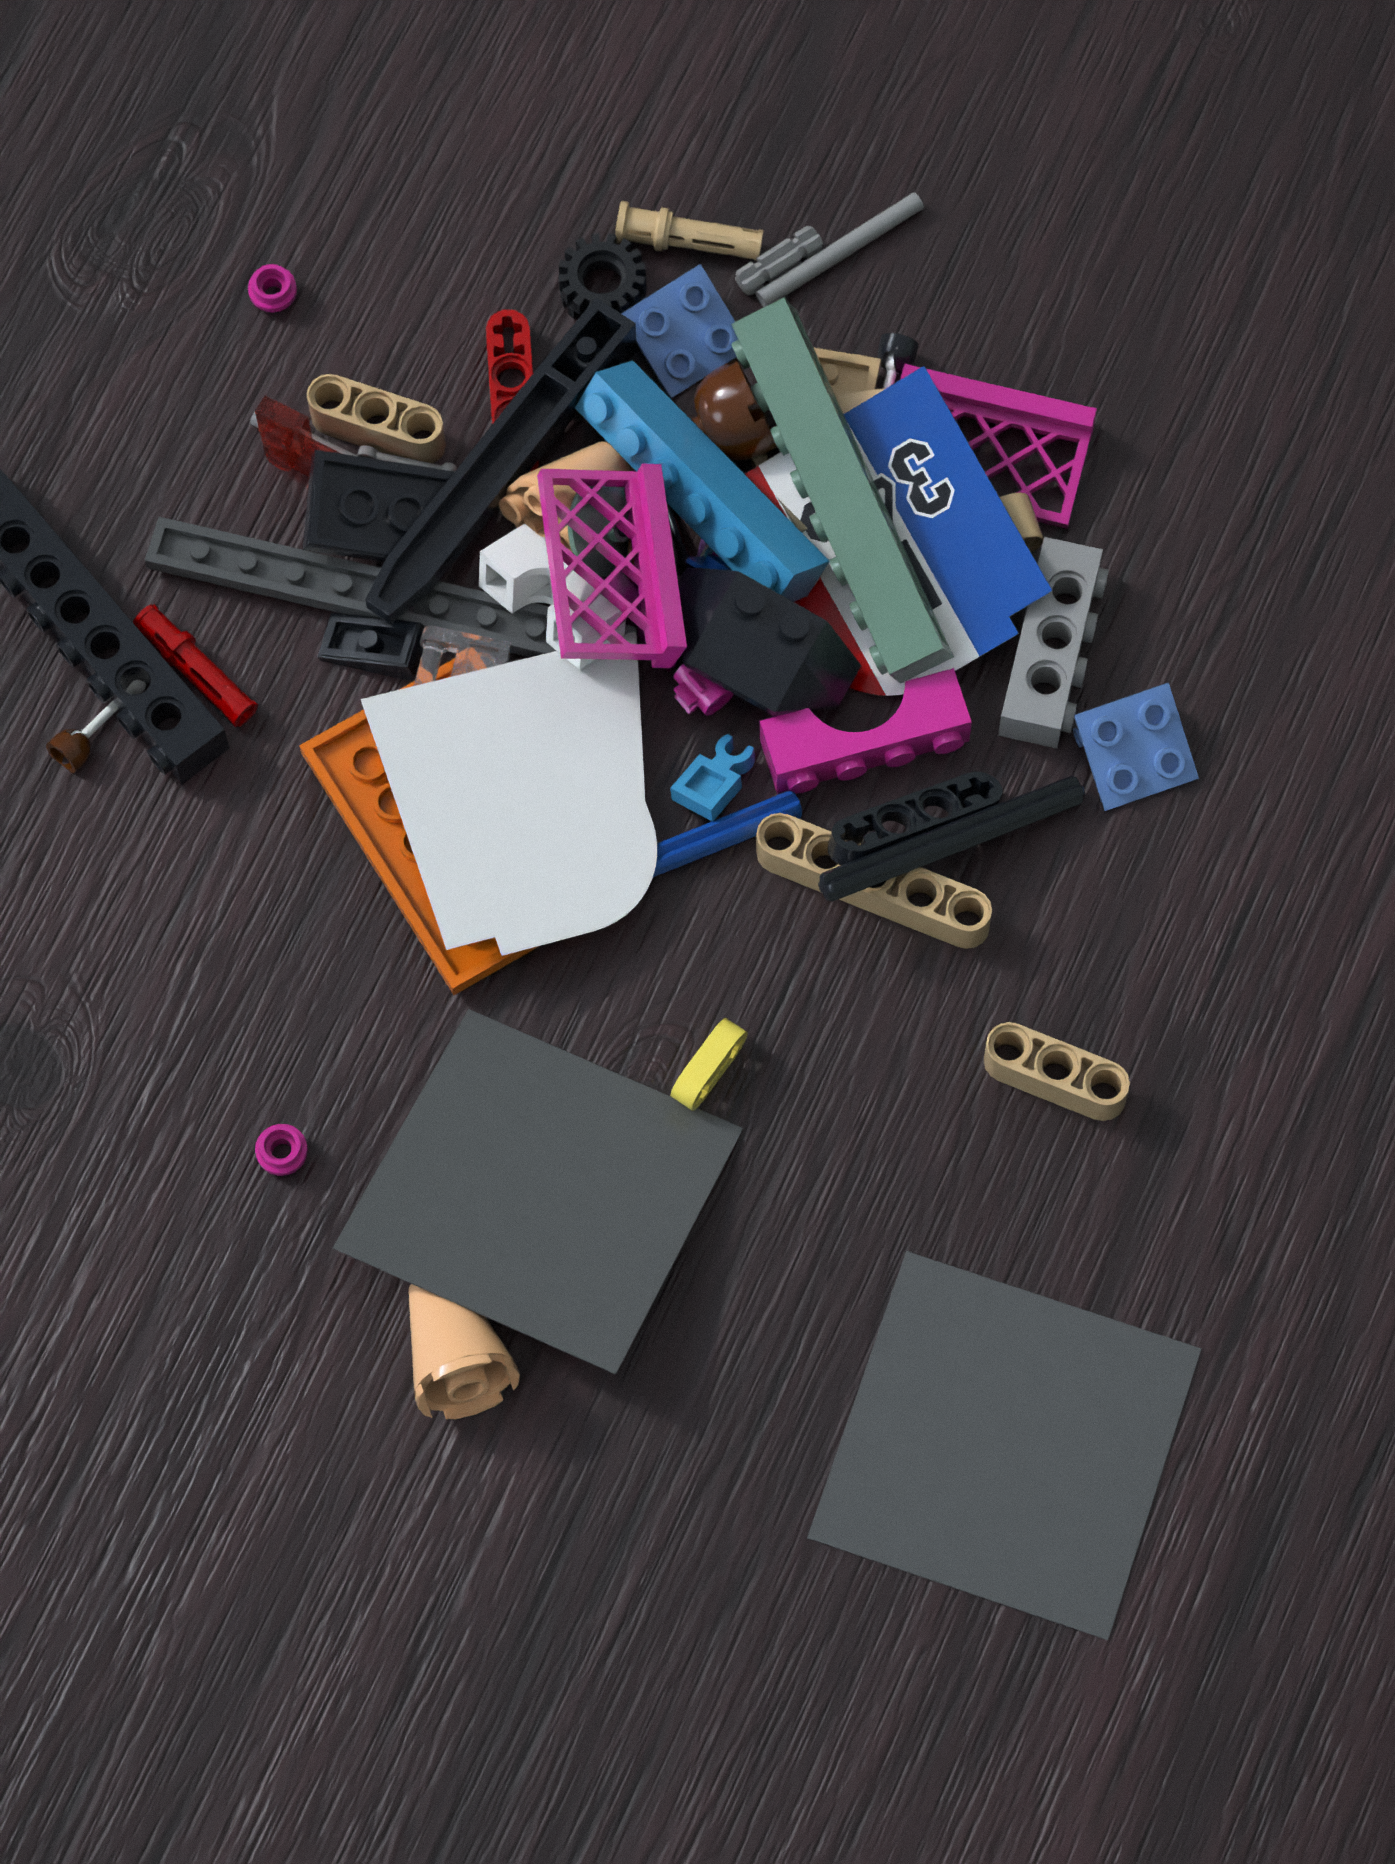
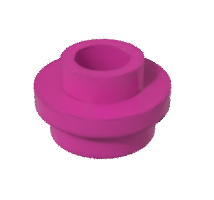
M268 264L257 269L248 283V293L250 300L258 309L266 312H278L286 309L293 303L297 294V285L294 276L287 269L276 264ZM270 287L281 289L276 294H265V291Z
M276 1124L270 1126L260 1134L256 1141L255 1154L258 1163L270 1174L277 1176L292 1174L304 1164L307 1158L308 1147L305 1137L297 1128L291 1125ZM286 1144L291 1147V1152L287 1157L280 1159L272 1155L276 1146Z

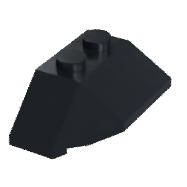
M686 568L678 581L687 643L686 649L681 654L685 667L772 716L784 715L805 708H809L811 711L838 708L862 665L826 620L739 571Z

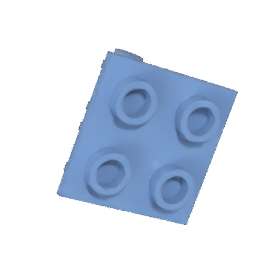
M701 264L621 313L636 323V343L670 399L718 367L737 357L732 347V342L738 340L731 325L735 320Z
M1169 683L1074 715L1077 728L1073 729L1074 738L1078 747H1084L1104 811L1199 779Z

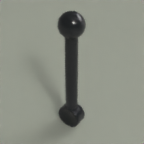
M667 504L671 535L679 554L677 566L684 572L687 567L694 568L685 562L688 557L694 556L688 553L674 511Z

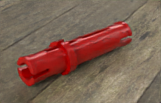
M155 604L146 606L138 613L133 620V624L161 653L160 655L169 666L177 668L202 695L231 721L234 727L242 726L254 715L258 704L250 699L223 670L216 666L195 645L196 639L189 631L181 632Z

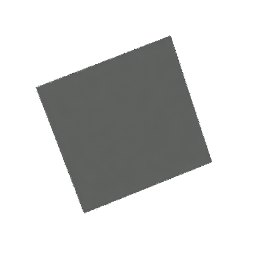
M468 1009L332 1249L616 1375L743 1128L698 1108L692 1111L664 1093Z
M906 1251L807 1538L1108 1640L1202 1348Z

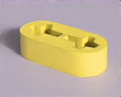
M727 1018L722 1019L680 1074L670 1096L690 1110H696L740 1052L747 1038V1031Z

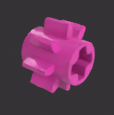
M684 663L674 674V679L679 684L673 690L676 693L674 698L688 714L693 713L699 707L706 716H709L721 709L734 695L685 667Z

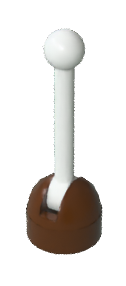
M135 680L129 685L126 692L134 695L141 694L146 688V683L141 680ZM112 701L82 731L65 729L57 733L46 744V749L50 756L69 772L75 773L90 756L89 737L119 709L118 706ZM64 756L68 759L70 763H62Z

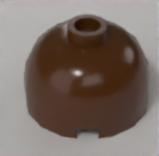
M738 359L726 363L706 375L697 387L694 397L697 416L691 418L702 432L731 460H748L777 448L770 431L771 427L754 397L751 385Z

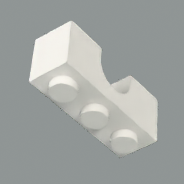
M524 523L480 551L479 587L512 614L531 603L551 604L548 607L546 642L560 653L545 537L539 536ZM564 563V570H565V569L568 567V565H567L566 563ZM574 570L566 578L567 589L582 602L596 590ZM601 594L589 606L609 626L622 614L618 608ZM569 608L571 616L574 613V611L571 608ZM580 616L572 624L574 643H595L602 636ZM626 620L616 629V632L623 638L625 637ZM606 640L603 644L611 643L608 640ZM596 659L567 660L581 670Z

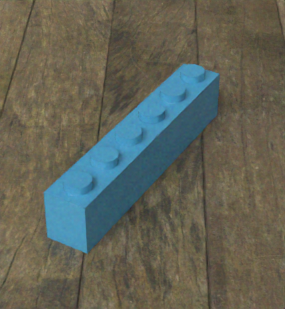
M634 361L596 372L575 409L636 472L642 464H661L667 504L733 571L745 574L792 602L808 596L828 565L829 560Z

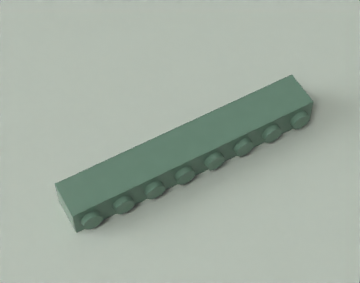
M783 297L732 323L731 325L738 340L732 342L733 350L744 369L751 367L758 382L751 386L754 397L763 412L771 411L777 426L770 429L773 439L782 455L790 453L796 470L790 472L791 479L802 499L809 497L816 513L809 516L811 523L821 542L824 543L829 540L836 557L829 560L831 568L842 587L847 584L850 586L856 601L849 603V607L860 629L863 631L868 628L876 645L870 647L869 651L877 669L882 675L888 672L890 676L901 684L953 658V653L797 310Z

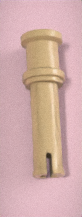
M621 201L615 235L618 245L625 238L630 242L653 245L655 251L660 252L668 250V246L757 261L756 258L760 256L763 230L674 217L673 212L669 211V208L662 207L657 212L633 208L629 206V202Z

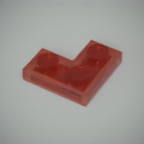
M267 396L263 397L256 408L255 415L264 454L275 467L287 472L294 469L309 478L311 456L315 450L340 453L312 439L308 416Z

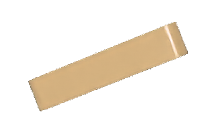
M770 814L758 825L756 833L758 861L769 872L820 892L818 883L820 882L821 873L833 868H820L813 861L819 856H829L828 842L831 831L788 814ZM773 837H785L792 844L784 850H775L769 847L767 842ZM922 867L886 880V883L880 887H869L839 899L960 948L977 947L985 941L989 933L992 907L990 900L984 893ZM921 892L929 895L933 902L928 906L919 907L910 903L907 898L914 893ZM969 911L978 915L981 921L975 925L967 926L959 923L955 916L960 912Z

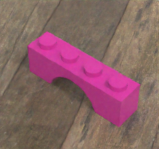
M954 668L905 681L904 695L898 710L887 722L874 729L863 732L837 730L823 723L809 708L761 720L760 742L776 793L794 791L795 794L814 789L819 782L837 777L843 781L855 779L866 773L867 769L884 764L888 767L903 766L913 761L917 755L935 751L937 754H946L961 748L965 742L970 741L972 721Z

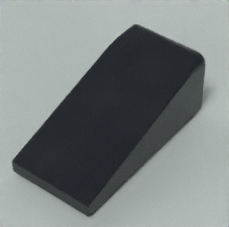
M331 613L317 657L320 661L397 679L415 681L423 675L432 645V637L421 622L395 620L389 624L382 618Z

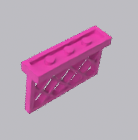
M904 364L901 379L921 367ZM926 369L955 421L963 416L973 418L984 432L968 442L971 449L973 450L989 440L1001 459V463L985 471L987 477L990 479L1007 469L1020 490L1017 493H1025L1029 496L1038 522L1068 529L1089 442L1091 441L1095 426L1097 408ZM986 422H991L998 425L990 429ZM1011 427L1023 430L1031 445L1008 458L995 436ZM1034 433L1046 436L1038 440ZM1057 439L1078 443L1075 459L1058 469L1055 468L1043 448ZM1037 452L1050 473L1026 487L1013 465ZM1071 471L1067 486L1061 476ZM1055 480L1065 496L1061 513L1041 509L1031 494Z
M642 464L637 472L541 468L537 479L561 659L651 660L652 668H672L686 649L687 643L661 464ZM553 485H568L583 499L570 511L555 498ZM604 486L624 487L626 505L620 512L615 510L597 494ZM588 503L610 521L599 534L576 516ZM627 513L629 521L624 517ZM557 516L562 520L559 524ZM567 525L589 543L578 556L574 555L560 541V532ZM615 526L632 541L633 550L626 558L604 540L605 536ZM594 548L616 566L605 580L583 562ZM633 559H634L635 566L630 563ZM564 563H566V564L568 565V567H567L565 570H564ZM573 570L596 589L584 602L567 589L566 578ZM621 572L638 585L639 596L632 604L609 585ZM600 594L622 612L621 616L611 626L589 608ZM639 605L641 606V612L637 609ZM569 608H571L574 611V613L571 616ZM579 616L602 635L595 643H574L572 624ZM629 618L644 631L646 644H630L616 632V629ZM606 640H608L611 644H603V643H604Z

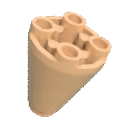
M607 441L597 442L519 477L507 487L506 495L499 500V508L505 518L514 523L516 528L525 523L539 536L545 537L537 479L541 468L633 471L634 469ZM553 485L555 498L570 510L576 492L568 485ZM557 516L559 524L562 520ZM567 525L560 532V541L572 552Z

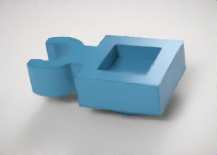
M729 734L724 735L716 744V756L712 760L699 754L671 786L672 800L713 822L741 790V775L748 772L755 763L754 747L749 745L740 755H729L734 749L733 736Z

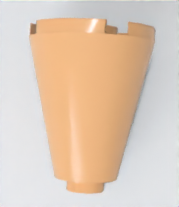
M410 1285L409 1309L414 1396L418 1409L425 1416L431 1418L430 1410L443 1411L446 1419H459L476 1415L502 1402L501 1391L510 1383L514 1391L519 1384L520 1374L515 1361L487 1318L418 1286Z

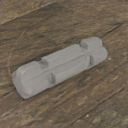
M805 226L793 234L795 237L793 240L785 239L757 257V263L749 262L738 269L735 273V280L741 290L746 295H753L764 287L763 283L765 281L770 283L801 264L800 259L802 257L808 259L820 252L823 242L812 226Z

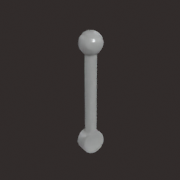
M367 445L360 446L357 455L359 457L454 472L457 470V467L451 462L442 465L378 452L374 447Z

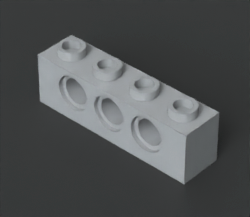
M1044 537L1038 566L1050 585L1052 592L1027 606L1001 714L998 736L1058 748L1061 731L1071 733L1077 709L1076 703L1068 702L1072 686L1082 688L1088 662L1087 658L1079 657L1083 641L1093 642L1098 614L1090 612L1093 597L1103 599L1109 569L1100 568L1103 549ZM1067 593L1073 595L1078 601L1073 604H1062L1055 599V596ZM1049 638H1059L1066 642L1067 646L1062 649H1052L1044 641ZM1045 682L1053 685L1057 691L1052 694H1041L1033 686Z

